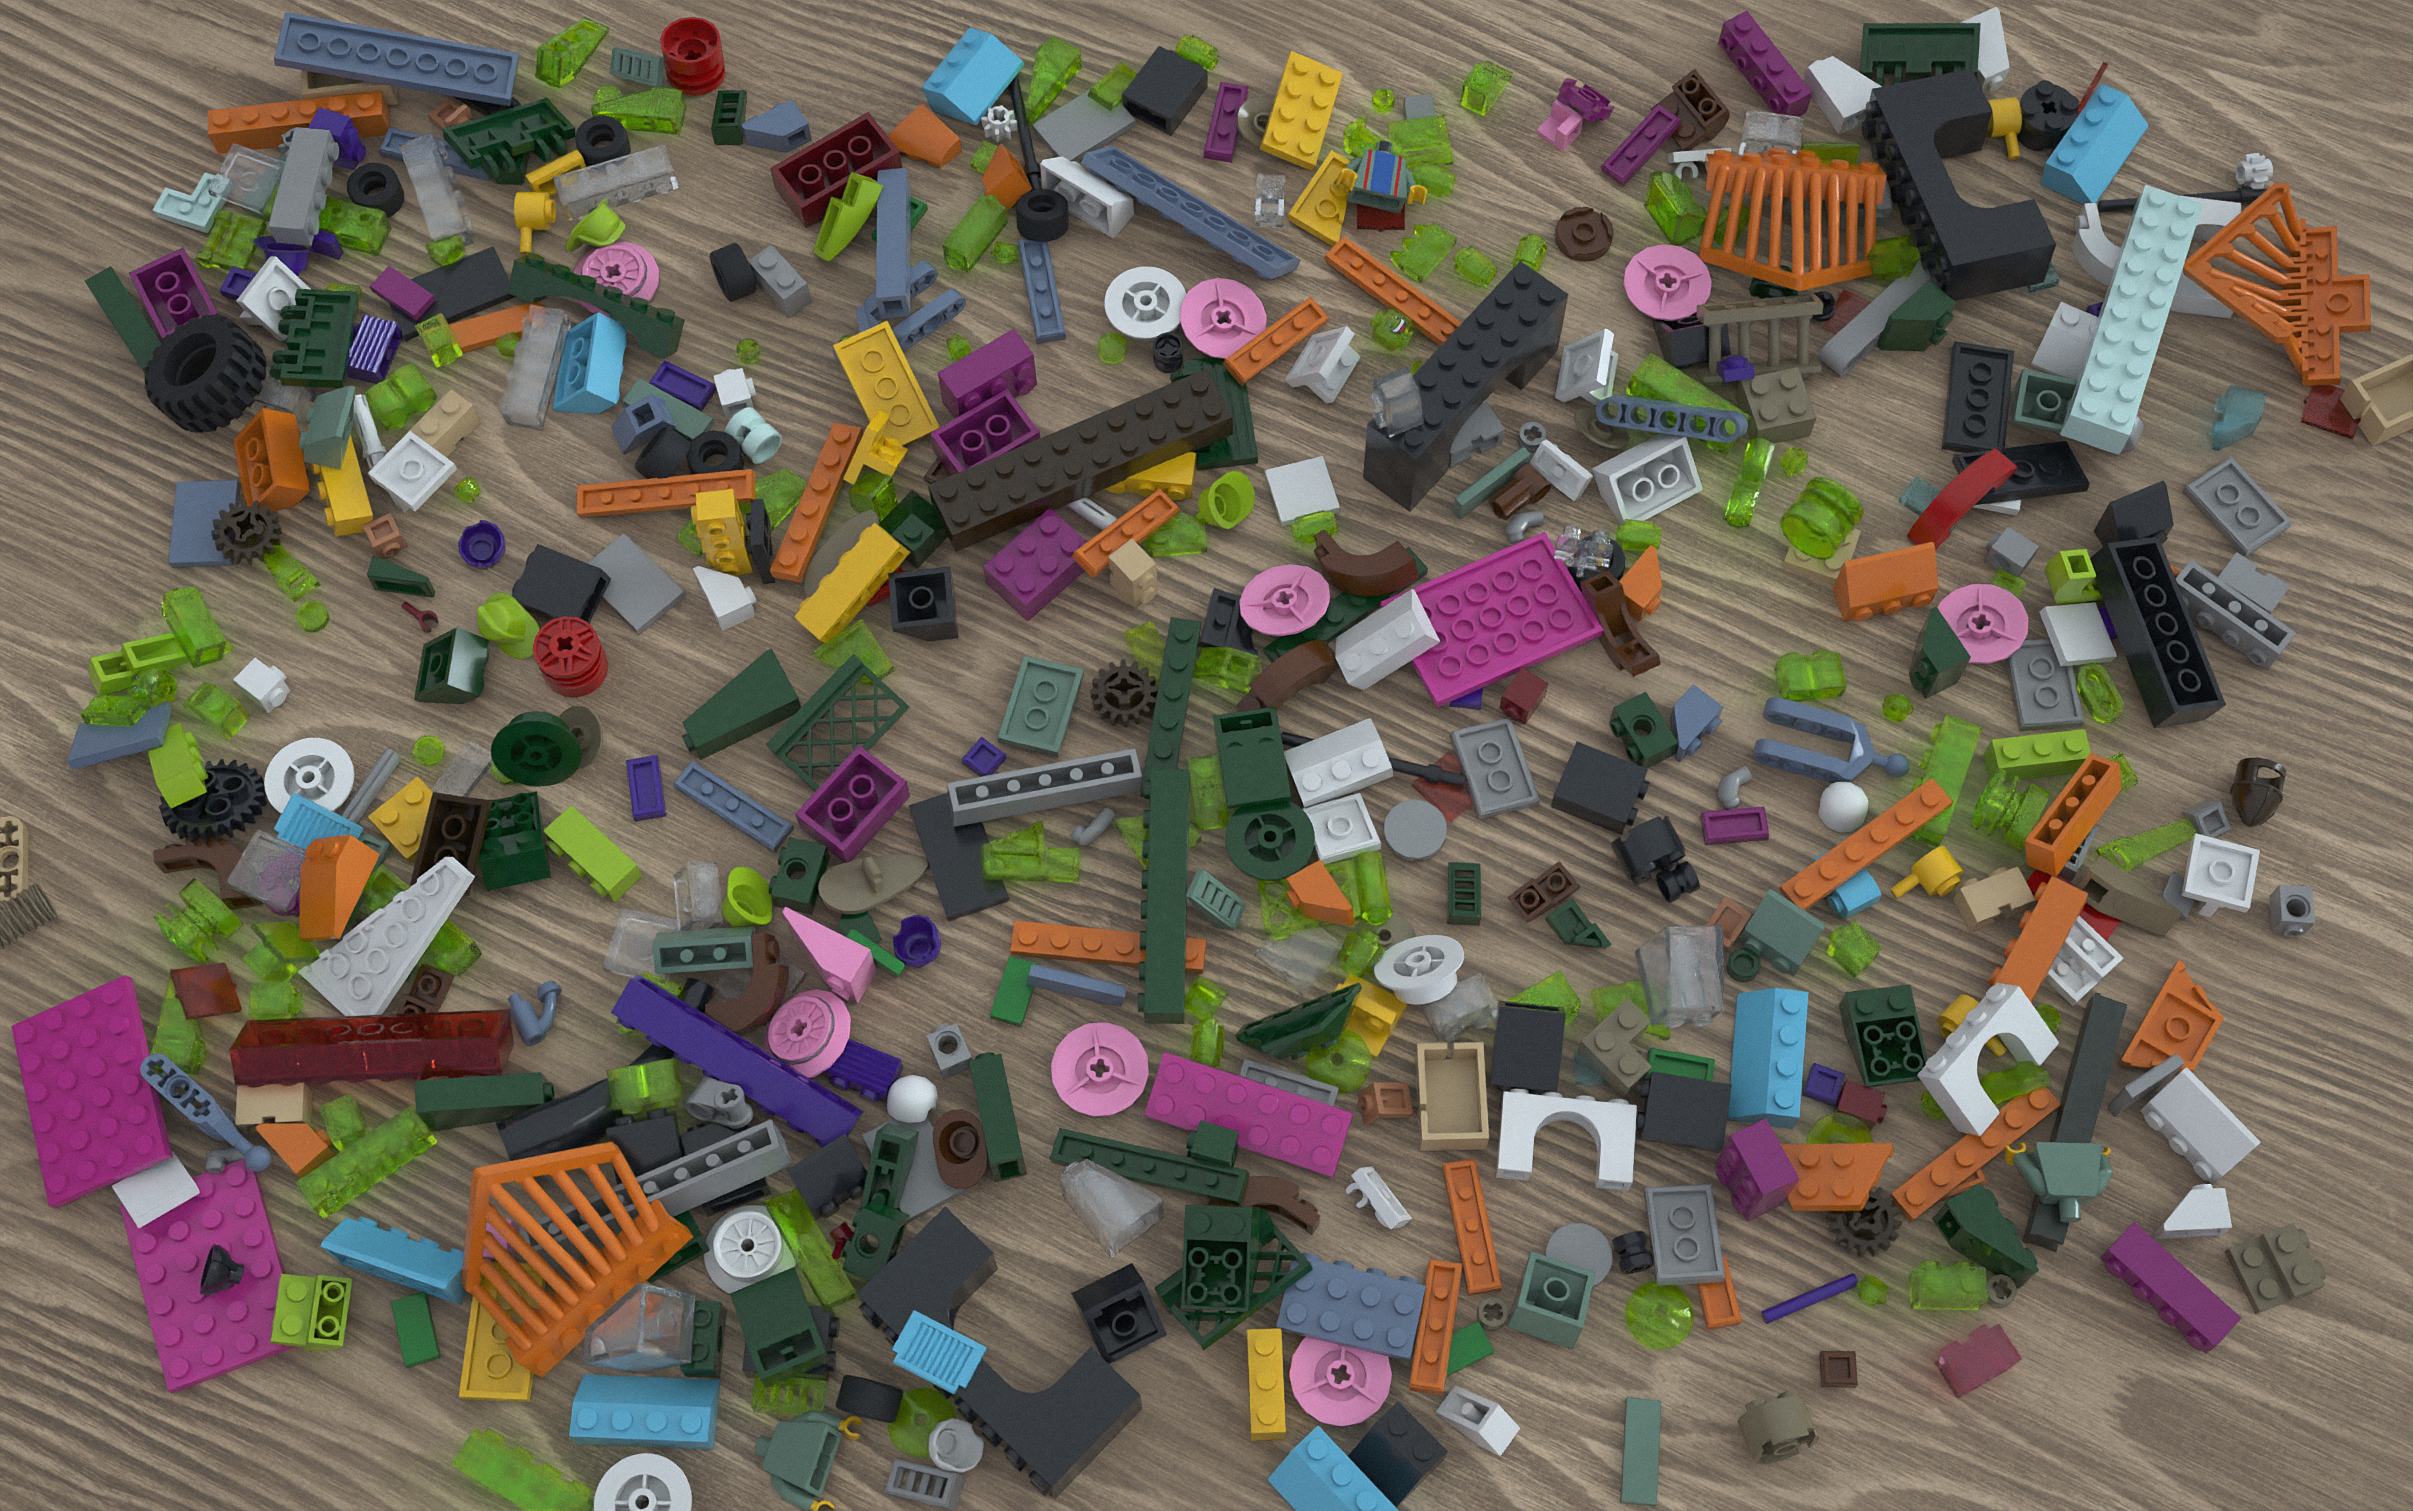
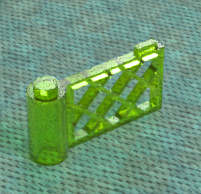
M1368 851L1356 855L1352 860L1324 865L1331 876L1334 873L1347 871L1348 879L1339 889L1346 899L1352 903L1355 921L1363 920L1371 925H1381L1386 923L1393 915L1382 854ZM1286 878L1275 881L1257 879L1266 936L1272 935L1273 940L1292 937V932L1336 924L1305 918V916L1301 915L1299 908L1293 910L1282 902L1287 898L1285 893L1289 891ZM1279 883L1285 889L1275 899L1266 893L1265 885ZM1267 901L1272 904L1269 909ZM1277 908L1290 915L1284 923L1271 925L1270 917Z

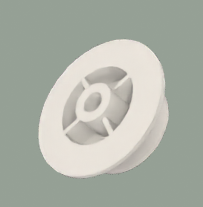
M1137 267L1123 272L1112 281L1105 295V312L1110 323L1121 333L1138 341H1154L1160 334L1170 333L1179 326L1180 307L1187 294L1181 282L1171 273L1156 267Z
M323 738L301 739L285 746L272 759L265 774V792L271 805L281 814L293 792L334 812L344 803L352 790L354 767L346 751L335 742Z
M1424 935L1410 938L1390 947L1379 957L1381 959L1379 962L1377 960L1374 967L1375 977L1381 985L1392 989L1395 997L1403 1003L1414 1005L1430 1003L1443 998L1456 986V971L1463 963L1464 951L1458 941L1447 936Z
M747 1205L731 1210L714 1224L706 1239L710 1249L709 1252L704 1254L706 1269L714 1283L728 1294L795 1267L798 1259V1240L793 1227L782 1214L765 1206ZM754 1246L751 1251L745 1252L748 1247Z
M650 1453L632 1455L613 1465L602 1477L594 1498V1511H691L692 1508L691 1487L684 1472L666 1457ZM649 1500L648 1506L644 1509H641V1504L644 1501Z

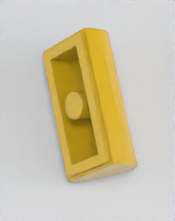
M577 149L524 175L532 192H548L550 197L590 177L584 159Z

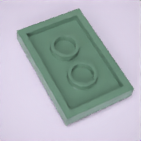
M1024 655L999 731L998 743L1059 757L1083 681L1084 669Z

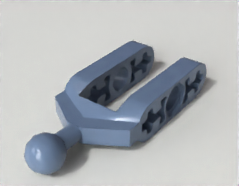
M926 260L911 267L910 300L929 288L938 276L937 270ZM950 289L900 322L892 331L901 349L906 350L956 317L964 309L966 299L956 289ZM876 292L871 294L864 304L856 309L859 333L880 324L878 322L881 318L876 301ZM833 350V355H834L835 359L839 362V360H838V358H837V356H836V354H835V352H834V350Z
M1769 698L1766 701L1763 717L1767 721L1836 741L1849 742L1852 745L1848 761L1846 762L1833 756L1782 742L1759 739L1755 743L1752 757L1760 764L1829 783L1852 782L1868 769L1870 765L1884 768L1887 774L1893 778H1900L1909 771V760L1905 755L1894 753L1890 756H1884L1874 753L1875 750L1865 724L1855 722L1852 718L1783 698Z
M155 1053L144 1059L140 1068L143 1078L206 1135L215 1141H227L245 1156L244 1162L249 1170L260 1172L269 1167L271 1164L270 1151L263 1146H253L237 1131L233 1116L163 1054ZM155 1065L164 1070L160 1076L152 1070ZM178 1085L186 1091L182 1096L175 1091ZM198 1100L203 1106L197 1110L192 1103Z

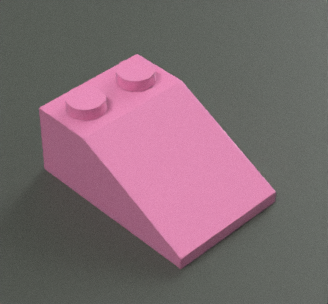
M785 907L782 913L791 936L831 990L830 992L843 1002H847L849 999L858 1004L877 972L871 950Z

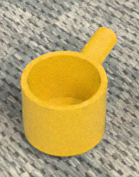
M2016 97L1987 100L1992 114L1986 137L2005 136L2009 160L2020 158L2017 135L2020 133L2022 126V113L2018 99Z
M548 192L516 193L514 216L516 227L520 230V254L527 255L532 252V230H549L551 223H555L556 205L555 201L550 199Z
M1940 846L1918 860L1910 869L1912 873L1892 886L1890 891L1898 899L1920 883L1930 897L1937 894L1942 897L1960 885L1962 881L1959 878L1964 874V870L1946 847Z
M1959 995L1937 1017L1941 1035L1947 1039L1951 1033L1957 1030L1966 1019L1967 1014L1975 1009L1979 1002L1968 995ZM1995 1035L1985 1043L1997 1058L2007 1051V1048Z

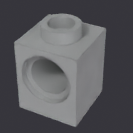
M2008 526L2001 535L1996 532L1988 542L1986 548L1990 551L1985 562L2013 581H2016L2034 558L2039 546Z
M2280 884L2270 895L2272 932H2280L2287 937H2298L2305 934L2314 925L2312 887ZM2287 908L2293 909L2298 917L2290 915Z
M957 1023L953 1025H940L934 1028L931 1034L926 1036L943 1080L971 1069L969 1060H972V1057ZM948 1043L957 1045V1049L951 1054L941 1052V1048Z

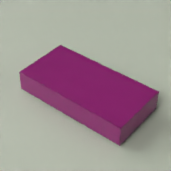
M388 266L370 285L372 292L415 321L436 301L433 294L391 266Z
M1764 806L1701 812L1700 815L1705 845L1768 840L1770 836Z

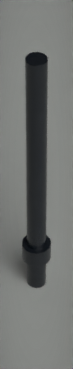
M1017 74L1009 84V90L1025 161L1023 170L1031 184V191L1042 189L1040 181L1041 168L1040 164L1036 162Z
M2240 187L2237 188V191L2183 194L2179 196L2250 205L2267 189ZM2138 198L2099 200L2098 210L2099 212L2133 210Z
M1282 732L1281 734L1282 744L1292 747L1315 740L1288 732ZM1388 757L1393 771L1425 778V782L1436 785L1441 782L1462 788L1464 786L1466 775L1442 770V766L1434 764L1425 766Z

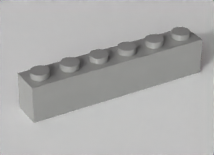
M1133 748L947 783V799L953 826L956 827L1137 793L1141 789L1142 774L1136 750Z

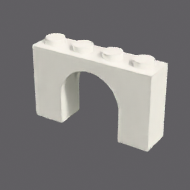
M2181 196L2203 204L2192 240L2209 241L2241 213V203ZM2182 269L2169 311L2230 319L2233 311L2185 276Z
M1996 983L1986 992V996L1967 1014L1963 1023L1955 1032L1947 1037L1944 1045L1935 1055L1927 1060L1925 1067L1917 1075L1958 1132L1981 1136L2000 1113L1981 1087L1977 1075V1061L1980 1051L1992 1036L1997 1034L2017 1062L2040 1066L2059 1044L2019 986Z
M1511 1089L1510 1092L1504 1091L1501 1100L1495 1177L1529 1181L1532 1173L1533 1146L1536 1133L1543 1126L1551 1122L1564 1120L1584 1127L1595 1141L1597 1147L1595 1188L1629 1191L1633 1183L1637 1105H1630L1628 1101L1623 1099H1611L1609 1102L1595 1101L1594 1097L1585 1095L1572 1099L1562 1098V1094L1556 1092L1534 1095L1529 1094V1091L1525 1089Z

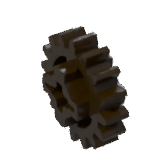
M241 500V507L236 508L233 503H230V511L228 513L224 510L219 511L221 520H213L215 530H212L211 533L215 541L216 550L222 551L226 560L234 556L235 564H239L242 559H246L248 565H252L253 558L257 557L261 562H264V553L275 554L273 545H280L281 542L278 535L282 534L280 524H278L277 515L271 514L269 506L260 509L258 501H254L252 506H247L246 501ZM259 520L262 521L268 529H265L264 525L259 524ZM226 536H229V540L235 541V544L230 543Z
M1123 659L1119 667L1110 662V670L1108 672L1104 669L1099 670L1100 679L1093 678L1092 686L1094 689L1090 690L1091 699L1094 700L1093 709L1094 711L1101 710L1100 718L1102 720L1110 716L1111 725L1114 726L1118 720H1122L1123 726L1127 727L1129 720L1133 719L1138 725L1140 724L1139 716L1150 717L1149 708H1155L1157 700L1155 697H1157L1158 687H1154L1156 685L1155 676L1148 677L1149 668L1144 667L1138 670L1137 661H1134L1130 667L1126 665V661ZM1127 691V695H1122V692Z
M1879 1187L1875 1192H1869L1867 1201L1871 1203L1866 1202L1862 1211L1844 1212L1847 1216L1846 1226L1843 1224V1211H1829L1827 1213L1826 1219L1834 1221L1827 1229L1828 1233L1837 1232L1838 1236L1834 1243L1836 1245L1842 1242L1846 1243V1253L1855 1248L1857 1249L1858 1257L1862 1258L1866 1250H1869L1871 1256L1875 1257L1879 1253V1247L1887 1251L1891 1246L1889 1241L1895 1242L1899 1234L1894 1230L1900 1228L1902 1221L1894 1219V1217L1898 1215L1900 1208L1890 1207L1889 1204L1892 1202L1893 1197L1891 1195L1884 1199L1881 1196L1883 1188ZM1870 1214H1873L1869 1222L1860 1223L1855 1226L1859 1218L1868 1217ZM1882 1214L1884 1215V1218H1885V1229H1884V1231L1882 1230V1229L1884 1228V1226L1880 1223V1219H1881V1215H1882ZM1855 1237L1865 1238L1866 1240H1860Z

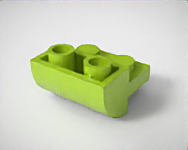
M281 1273L269 1344L303 1347V1350L332 1351L342 1348L352 1279L326 1275L308 1277Z

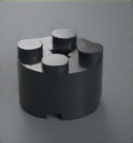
M2048 80L2040 81L2037 85L2026 90L2019 102L2022 113V126L2020 133L2017 135V140L2026 148L2034 151H2043V149L2047 148L2055 150L2077 118L2078 98L2066 89L2054 85Z
M1665 816L1663 820L1661 817L1648 820L1628 831V839L1622 841L1619 836L1611 843V847L1628 880H1632L1634 885H1639L1652 877L1650 873L1658 869L1662 871L1674 869L1679 864V860L1686 856V849L1668 816Z

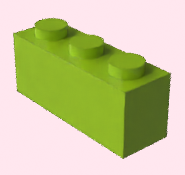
M180 722L167 728L163 746L147 750L156 785L170 808H174L207 792L204 780L208 778V775L202 765L204 761L198 750L199 744L193 732H185Z
M2080 729L1992 739L1983 756L1990 783L2075 774L2089 756L2091 750L2086 730Z
M572 805L543 831L549 841L546 844L547 848L556 857L560 858L563 855L570 861L567 864L568 867L579 878L585 875L592 881L589 884L590 887L601 898L607 895L615 903L642 877L637 864Z

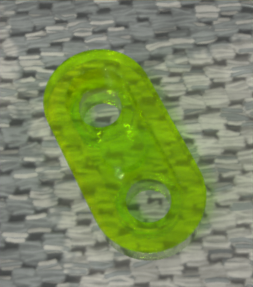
M2095 663L2082 666L2075 679L2077 689L2090 714L2101 723L2116 721L2124 709V702L2107 670ZM2086 680H2092L2095 685H2089ZM2100 706L2107 707L2109 712H2104Z

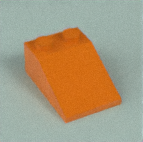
M352 835L317 838L308 845L305 851L306 857L301 866L300 940L307 942L340 939L380 855L378 852Z

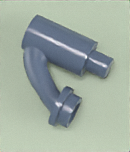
M555 981L545 982L537 988V997L540 1002H544L543 1012L539 1019L530 1002L523 1001L520 993H515L508 998L511 1005L509 1014L526 1046H533L544 1040L546 1032L554 1021L557 996L562 991Z

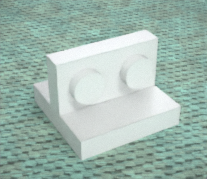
M276 256L269 257L236 301L244 309L239 318L247 325H262L278 341H285L288 335L281 334L278 330V324L280 320H283L282 316H280L281 308L285 307V305H296L295 295L297 289L310 288Z
M1345 326L1312 335L1285 381L1292 388L1307 385L1326 404L1334 402L1361 357L1348 345L1355 333Z
M1603 329L1564 346L1555 395L1556 399L1565 403L1581 396L1597 406L1601 400L1612 396L1618 354L1611 350L1614 337L1612 332Z
M409 431L368 472L371 480L389 492L395 506L405 513L409 508L415 512L457 468L452 461Z
M2195 833L2191 840L2181 896L2199 900L2198 914L2211 917L2218 908L2223 907L2246 913L2251 905L2260 850Z

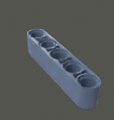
M1620 394L1601 400L1596 407L1598 420L1606 425L1724 443L1732 442L1742 437L1748 428L1746 417L1736 411ZM1610 402L1618 407L1617 417L1612 416L1608 411ZM1639 406L1647 411L1648 417L1646 421H1642L1637 415ZM1668 411H1672L1677 417L1675 426L1670 425L1666 419ZM1697 415L1705 418L1707 424L1705 430L1697 427L1695 422ZM1727 419L1735 423V434H1730L1726 431L1725 422Z

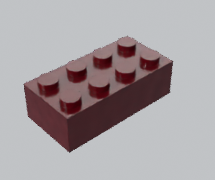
M867 112L770 168L775 189L806 228L825 217L831 197L842 200L851 172L877 181L878 170L902 168L900 151L871 114Z

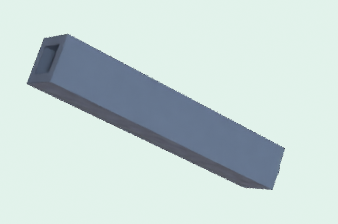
M907 168L878 170L877 182L882 184L883 188L877 200L876 301L881 319L910 316L911 187Z

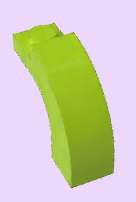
M2087 549L2060 551L2047 563L2045 575L2054 600L2058 605L2081 604L2103 600L2095 580L2096 574Z

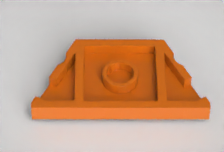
M2178 960L2175 963L2118 1062L2119 1065L2151 1070L2172 1055L2178 1054L2185 1064L2176 1073H2180L2186 1067L2191 1072L2196 1069L2224 1017L2216 1006L2208 1001L2207 994L2199 984H2194L2186 973L2185 969L2187 967L2182 961Z
M1893 1143L1781 1144L1800 1178L1787 1197V1200L1793 1211H1862L1869 1198L1870 1190L1876 1186L1881 1177V1170L1888 1157L1891 1158L1894 1154Z

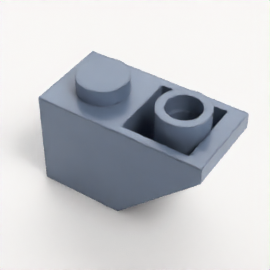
M792 99L785 103L777 104L771 110L759 116L751 117L747 122L741 124L745 142L750 146L788 153L812 141L809 124Z
M652 394L626 407L611 426L623 454H627L649 442L662 428L670 427L673 429L676 427L665 400Z
M1694 684L1674 705L1670 716L1671 732L1678 741L1674 754L1678 762H1681L1687 754L1692 757L1701 747L1703 736L1706 733L1712 735L1722 723L1719 717L1723 706Z

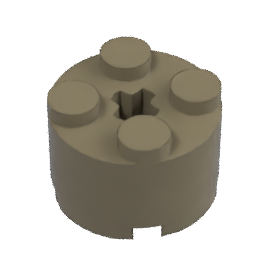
M1797 1390L1785 1391L1778 1395V1399L1768 1402L1762 1398L1753 1400L1745 1405L1747 1412L1740 1416L1738 1423L1754 1463H1757L1759 1458L1762 1459L1763 1464L1785 1460L1799 1454L1798 1447L1807 1443L1808 1448L1818 1442V1433L1803 1397L1799 1396Z

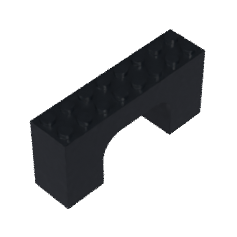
M1972 69L1873 88L1870 100L1866 103V118L1861 125L1863 137L1870 142L1873 159L1878 160L1880 167L1887 175L1886 179L1891 189L1892 201L1894 204H1898L1901 211V221L1904 226L1907 225L1911 233V243L1914 248L1918 249L1921 255L1922 268L1929 271L1931 282L1954 301L2044 283L2056 247V242L2035 199L1993 208H1982L1964 201L1957 194L1941 159L1981 151L1992 114L1991 107Z
M1520 261L1367 424L1363 479L1411 512L1448 471L1450 450L1454 439L1479 406L1504 379L1522 391L1558 351L1569 294Z
M944 1207L857 1293L861 1302L858 1308L863 1313V1318L874 1329H877L879 1326L883 1328L882 1332L886 1336L885 1339L892 1347H894L913 1310L954 1330L955 1318L960 1307L998 1270L994 1254L947 1207ZM1091 1347L1053 1386L1041 1392L1027 1393L1014 1389L983 1359L980 1361L966 1389L959 1386L956 1393L952 1394L935 1384L933 1385L946 1400L951 1396L956 1400L954 1403L958 1407V1412L969 1423L972 1424L976 1420L980 1424L981 1434L994 1448L1000 1444L1005 1449L1003 1451L1007 1455L1005 1458L1017 1471L1021 1472L1025 1469L1029 1473L1030 1483L1044 1497L1050 1493L1055 1499L1142 1410L1141 1395Z

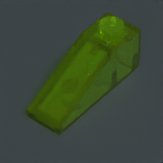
M584 17L537 48L535 78L546 82L549 86L558 88L576 78L609 33V27Z
M1054 35L1046 43H1042L1036 52L1026 107L1028 124L1030 126L1041 118L1082 68L1081 50Z
M653 87L591 106L593 117L601 115L613 117L620 121L626 130L672 135L681 134L687 109L683 91L672 87Z
M171 969L151 1055L155 1053L163 1054L186 1074L199 1075L200 1066L206 1061L207 1048L188 980L178 969ZM158 1065L154 1066L159 1072H164Z

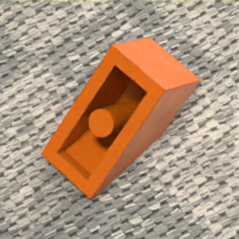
M1000 144L993 154L982 182L986 188L984 192L986 198L994 206L999 204L1007 211L1022 195L1029 192L1032 187L1020 161Z
M1652 545L1647 548L1619 581L1623 585L1628 613L1639 622L1647 613L1653 615L1662 602L1659 599L1662 581L1657 551Z
M1320 860L1286 878L1289 889L1285 893L1293 909L1299 908L1305 918L1351 926L1355 923L1352 906Z
M259 1124L255 1127L260 1135L305 1183L337 1156L329 1148L334 1142L321 1128L315 1132L308 1124Z

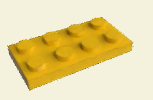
M1290 51L1259 149L1312 171L1318 160L1343 72Z
M888 321L833 345V350L869 423L879 410L891 415L882 434L883 437L895 438L905 447L940 428Z
M491 1262L530 1307L537 1309L540 1307L499 1262ZM519 1263L542 1289H545L546 1281L532 1266ZM481 1273L480 1281L483 1287L516 1324H522L524 1322L522 1317ZM474 1296L472 1297L459 1397L464 1400L530 1402L534 1373L516 1362L504 1341L509 1335Z

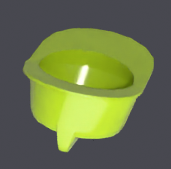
M604 199L595 210L576 225L566 241V251L573 252L584 243L602 248L612 245L618 240L625 230V224L608 207V199Z
M1231 471L1224 474L1199 495V512L1195 515L1196 518L1204 519L1206 523L1212 526H1220L1224 529L1233 528L1253 510L1255 492L1251 481L1240 471Z
M503 592L492 594L486 599L484 605L479 606L476 610L478 613L477 626L481 635L487 640L494 642L504 653L512 658L525 659L531 657L534 654V639L540 630L538 623L510 594Z
M744 866L735 867L730 871L727 882V894L721 907L722 915L731 924V927L755 926L757 928L759 925H767L772 919V897L769 894L767 881L755 870Z

